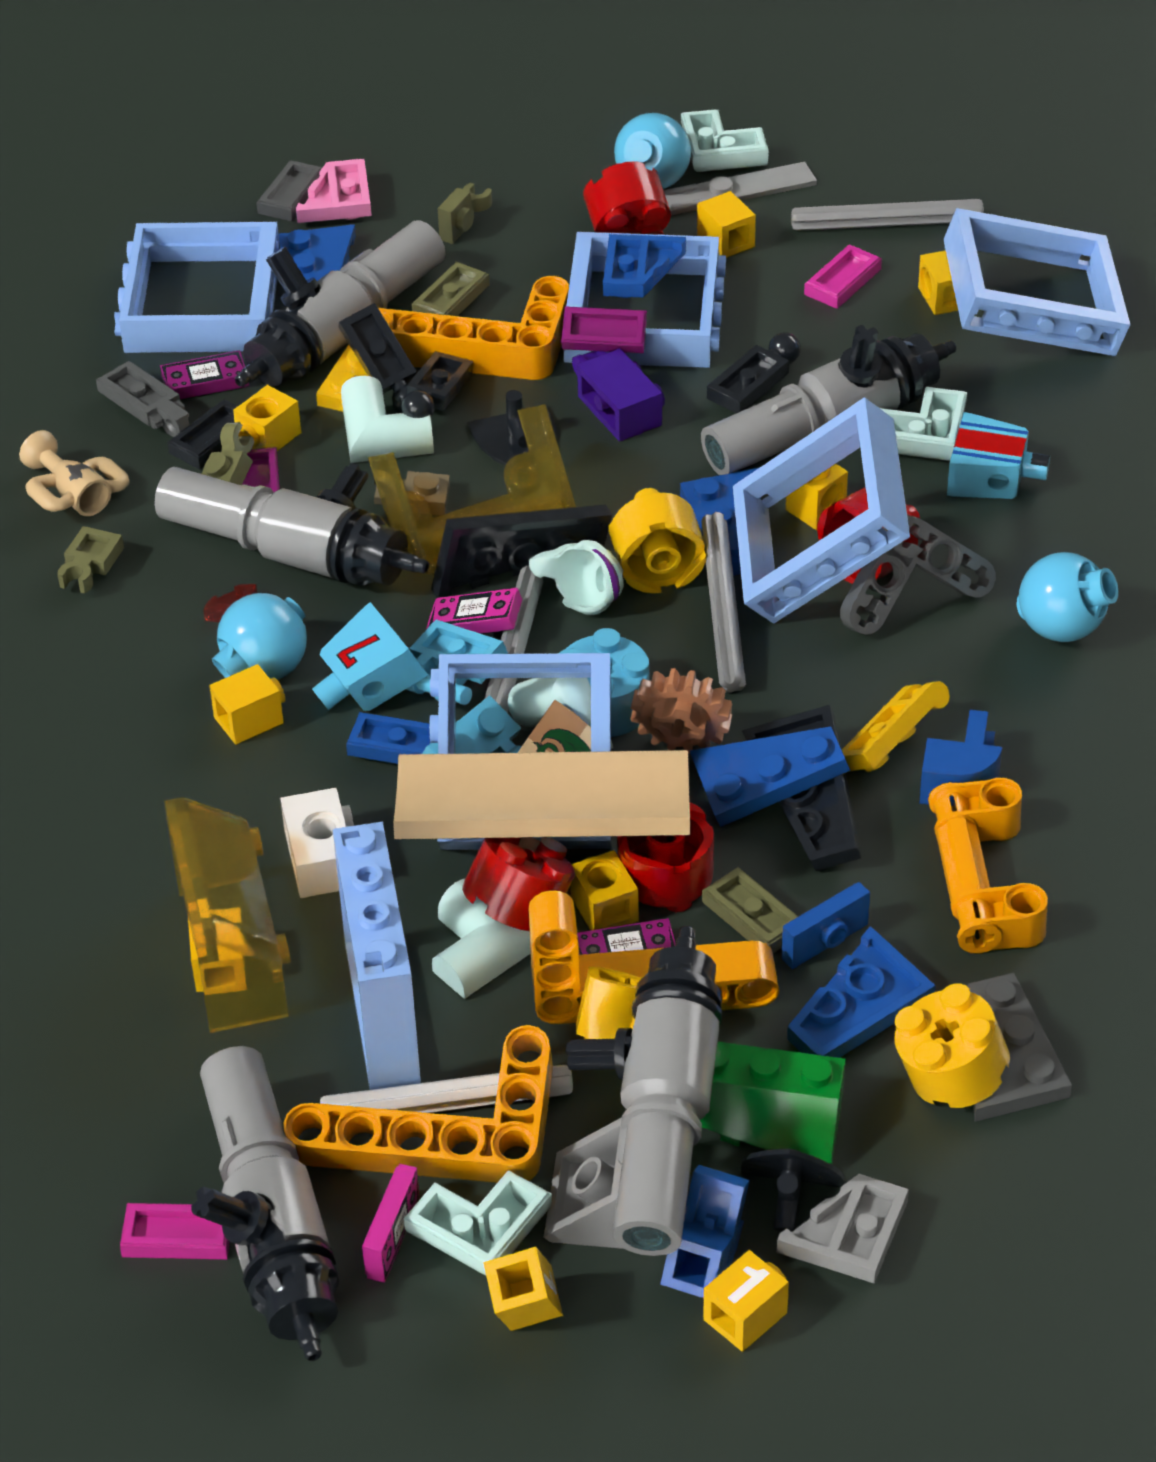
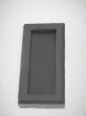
M290 160L256 202L257 213L293 221L297 216L296 206L298 203L305 204L309 198L308 189L313 181L320 177L319 172L322 168Z

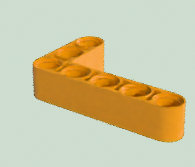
M545 276L538 279L532 287L521 323L385 308L378 309L413 367L422 368L431 355L437 351L473 361L472 373L540 380L547 378L554 371L562 346L564 311L567 305L569 284L565 279L558 276Z
M550 890L539 893L533 897L528 907L531 972L537 1017L544 1022L552 1024L576 1022L589 967L607 968L637 977H644L648 974L650 958L655 952L663 948L579 955L573 899L567 893ZM740 941L696 945V950L710 956L716 964L715 983L722 992L721 1010L766 1006L778 997L779 985L772 948L768 944L761 941Z
M532 1025L519 1026L506 1036L503 1045L493 1119L302 1103L293 1107L287 1113L283 1122L285 1136L295 1143L299 1162L308 1166L394 1173L396 1166L398 1167L400 1163L417 1167L418 1176L498 1183L509 1170L530 1181L538 1173L542 1158L553 1072L549 1039L544 1031ZM526 1051H534L540 1054L532 1062L525 1063L516 1059L521 1053ZM521 1098L531 1099L535 1102L526 1110L518 1111L510 1107L514 1101ZM309 1128L322 1130L320 1135L311 1141L298 1139L299 1135ZM366 1132L373 1135L372 1139L364 1145L356 1146L349 1143L353 1136L359 1133ZM411 1137H419L425 1140L415 1150H406L400 1147L405 1140ZM468 1141L476 1145L475 1149L468 1154L459 1155L452 1152V1149L461 1142ZM514 1146H521L528 1150L525 1156L519 1159H509L503 1155L507 1149Z

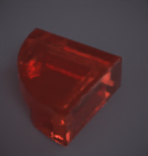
M236 585L232 592L226 593L217 598V595L213 596L203 609L205 621L220 622L225 611L235 601L247 595L257 593V585Z

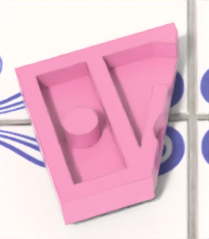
M354 159L326 162L319 172L320 177L313 181L309 187V198L305 204L298 203L296 206L297 223L337 219L354 220L359 217L372 216L365 160Z

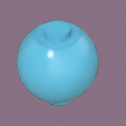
M660 113L641 114L627 122L619 132L614 148L615 162L618 164L638 161L645 163L646 169L651 171L653 167L657 170L662 187L665 189L675 184L686 172L691 157L690 141L683 127L673 118Z
M1069 552L1050 554L1035 562L1026 572L1020 585L1019 596L1017 597V610L1021 618L1037 634L1046 639L1057 642L1079 640L1092 633L1102 623L1106 616L1108 605L1115 603L1118 599V584L1111 570L1108 568L1099 569L1096 564L1084 556Z
M255 593L240 598L225 611L219 622L217 642L220 652L212 658L213 664L225 678L256 664L263 669L270 679L275 677L279 680L287 676L297 667L305 653L307 632L302 621L306 617L305 613L290 597L283 600L277 595Z

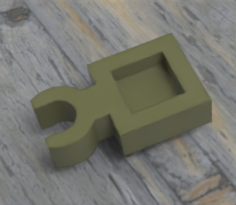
M83 526L64 553L66 563L58 570L60 588L65 589L70 581L78 579L80 593L85 594L93 587L92 575L96 573L106 576L123 551L122 535Z

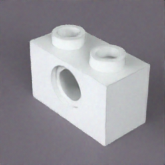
M337 788L281 797L284 831L300 898L339 891L332 829L354 826L350 805L341 806Z

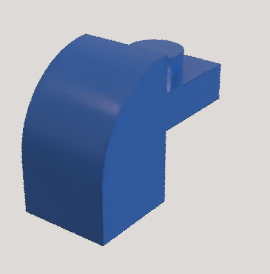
M969 711L965 742L927 738L919 804L929 805L928 797L930 792L941 784L949 782H975L999 778L1002 747L994 746L995 732L986 731L987 711ZM950 796L951 806H954V797Z
M702 1165L697 1166L693 1171L686 1202L681 1246L676 1251L667 1254L660 1285L704 1298V1287L726 1270L734 1258L744 1224L741 1217L750 1180Z

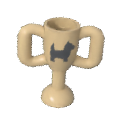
M46 430L32 433L25 439L20 448V461L25 466L32 469L46 467L52 472L51 474L31 478L25 486L27 494L43 509L51 512L62 511L72 507L80 515L86 517L94 516L106 507L112 493L124 490L130 483L128 474L109 458L94 457L83 463L61 459L57 455V440L51 432ZM96 471L101 472L109 480H105ZM55 487L61 497L54 496L46 488Z

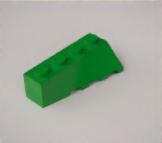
M718 1042L710 1108L705 1117L700 1120L702 1128L719 1133L721 1141L738 1147L741 1142H745L765 1150L790 1148L832 1164L843 1101L845 1059Z

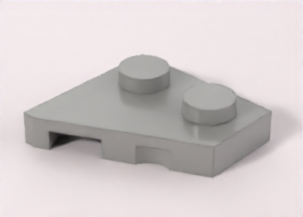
M857 1174L840 1188V1192L836 1196L825 1199L811 1210L810 1219L793 1232L785 1229L780 1233L777 1239V1253L875 1284L908 1203L909 1189Z

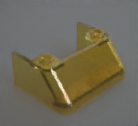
M546 404L517 410L529 451L512 457L505 466L504 481L508 494L432 518L428 503L423 496L413 491H405L394 452L368 457L387 521L392 528L402 530L407 535L408 553L428 560L430 565L426 574L434 575L447 519L576 507Z
M186 797L164 800L179 896H184L198 958L210 1033L289 1017L282 964L291 963L285 933L275 934L257 862V856L263 855L259 828H249L245 818Z

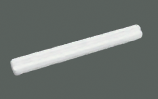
M566 1064L553 1066L549 1097L569 1095L573 1091L571 1070L568 1069ZM500 1073L327 1095L320 1099V1104L422 1113L496 1104ZM521 1098V1099H518V1100H516V1101H524V1100H531V1099Z

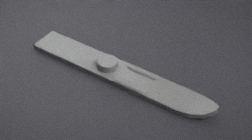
M804 161L732 177L719 176L708 182L664 190L671 215L695 211L697 210V203L729 191L743 201L817 185V180Z

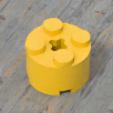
M654 488L640 490L636 493L633 500L625 504L617 512L609 525V534L617 560L623 569V576L626 582L638 591L652 594L662 593V586L673 584L678 589L694 580L704 568L706 563L704 539L692 506L680 496L671 493H659Z
M951 984L944 988V990L924 996L911 1006L905 1007L897 1013L894 1021L896 1026V1049L916 1093L924 1101L935 1105L934 1100L948 1103L950 1108H964L985 1100L1001 1085L1002 1080L1000 1076L1006 1065L1009 1068L1010 1063L1008 1047L990 1005L981 996L970 992L966 985Z

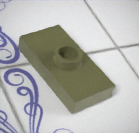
M455 262L412 303V311L458 316L490 285L489 274Z
M739 867L702 890V902L748 941H761L768 944L772 948L773 953L782 948L783 925L798 917Z

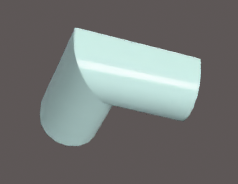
M717 109L681 113V124L690 141L691 160L695 171L704 172L765 166L768 164L769 149L762 128L724 131Z
M357 376L347 380L342 385L341 399L350 463L434 454L430 415L423 418H411L403 413L386 415L382 385L374 377Z
M926 387L920 413L880 408L894 420L898 454L949 461L965 410L967 392Z
M531 678L512 687L508 695L509 712L520 725L526 727L536 726L552 702L556 700L577 714L591 727V686L587 678Z
M461 879L447 889L438 906V919L461 939L432 959V971L465 999L531 954L530 931L507 926L486 915L485 911L488 905L478 897L474 904H472L463 893L462 885L465 879Z
M509 1170L478 1206L434 1183L403 1218L404 1227L410 1234L486 1276L483 1262L512 1254L551 1207L552 1193Z

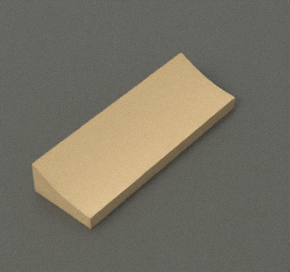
M688 750L401 754L398 756L397 792L393 821L394 839L690 835Z

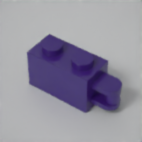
M620 348L608 353L604 351H591L572 358L573 369L578 379V397L619 442L662 426V407L665 406V397L662 389L658 384H653L642 372L640 365L636 361H632Z

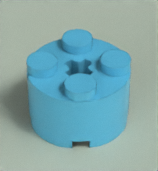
M602 628L597 630L593 636L582 638L560 652L610 653L611 737L624 735L639 726V723L631 722L633 710L630 708L634 691L639 689L640 681L643 678L650 680L649 658L640 646L631 640L620 637L619 632L614 629ZM587 678L591 686V678Z

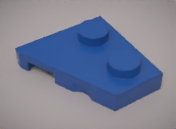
M609 234L603 278V296L644 298L686 254V237Z

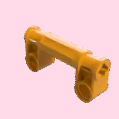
M993 778L965 783L949 782L934 788L929 794L928 802L930 810L937 817L934 830L940 850L952 914L959 920L960 929L957 934L959 946L969 953H984L990 950L1031 948L1043 942L1046 936L1048 897L1045 891L1031 883L990 888L980 844L982 841L1009 840L1019 833L1021 829L1022 790L1020 786L1007 778ZM950 796L954 797V806H951ZM975 930L979 932V939L975 938Z

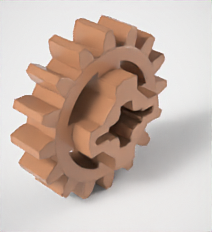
M671 668L669 677H665L660 672L655 671L651 681L643 678L640 681L639 689L634 691L630 708L633 710L631 722L639 723L638 733L640 735L652 734L651 744L656 745L663 741L668 744V751L683 746L684 750H688V753H690V750H693V746L696 745L700 748L710 747L711 741L718 744L722 743L724 733H728L730 728L732 701L724 699L726 693L724 688H711L712 678L707 677L702 681L696 679L695 671L690 670L687 676H680L676 668Z

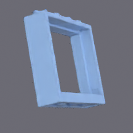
M956 208L944 237V245L962 329L1116 356L1130 327V321L1107 236ZM977 251L1086 270L1096 309L985 289ZM1081 255L1090 256L1089 261L1079 259ZM978 310L984 311L982 317L974 315L978 313Z
M277 222L136 223L134 239L131 242H127V258L129 263L123 264L124 287H119L118 291L120 312L114 313L116 324L114 333L115 336L122 337L124 353L233 352L238 350L243 352L244 345L256 336L258 325L266 320L274 310L277 277L266 259L271 254L280 250ZM256 261L249 315L142 316L151 262Z
M577 232L567 307H588L592 271L604 272L609 234L686 237V254L667 274L705 275L700 330L646 328L644 354H625L639 365L710 368L711 351L719 352L720 327L713 326H721L722 302L716 301H723L724 277L726 275V255H719V237ZM563 349L564 362L572 363L574 356L583 355L591 351Z
M865 397L733 485L744 604L773 624L910 537L894 420ZM861 448L869 509L775 569L768 508ZM765 494L769 495L763 500L760 499V497H762Z
M610 653L439 654V669H431L430 695L431 697H439L438 715H430V743H438V754H455L456 679L591 678V752L611 751ZM611 836L549 837L559 841L567 849H611ZM533 837V838H535V839H537V840L540 841L542 837ZM484 838L438 839V844L441 850L480 849Z
M383 822L332 829L345 948L369 1089L421 1083L412 976Z

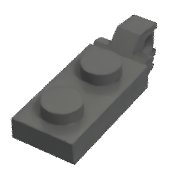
M130 361L96 380L98 392L146 425H151L154 429L162 426L168 435L175 437L189 426L188 417L190 416L185 410V406L180 402L179 394Z

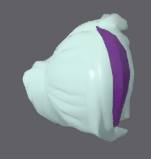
M583 540L579 543L564 544L556 549L541 552L529 560L530 570L535 576L539 578L545 576L555 580L556 587L564 597L562 603L566 607L586 615H597L605 611L613 601L618 599L624 587L623 569L620 563L609 550L595 541Z

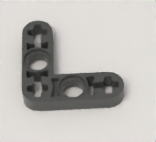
M907 515L910 534L917 539L923 540L922 543L917 546L916 544L903 541L862 567L842 603L840 618L848 629L866 635L878 631L885 622L915 566L955 591L974 598L985 596L993 588L996 581L994 567L988 560L924 520ZM939 544H944L948 549V559L943 566L935 568L931 562L932 551ZM889 562L893 568V577L888 584L880 586L876 581V570L882 563ZM960 565L975 570V574L979 576L976 584L971 583V579L963 573L957 572ZM867 589L882 594L880 599L873 598V595L867 594ZM859 606L865 607V610L870 613L867 620L860 619L861 617L856 613Z

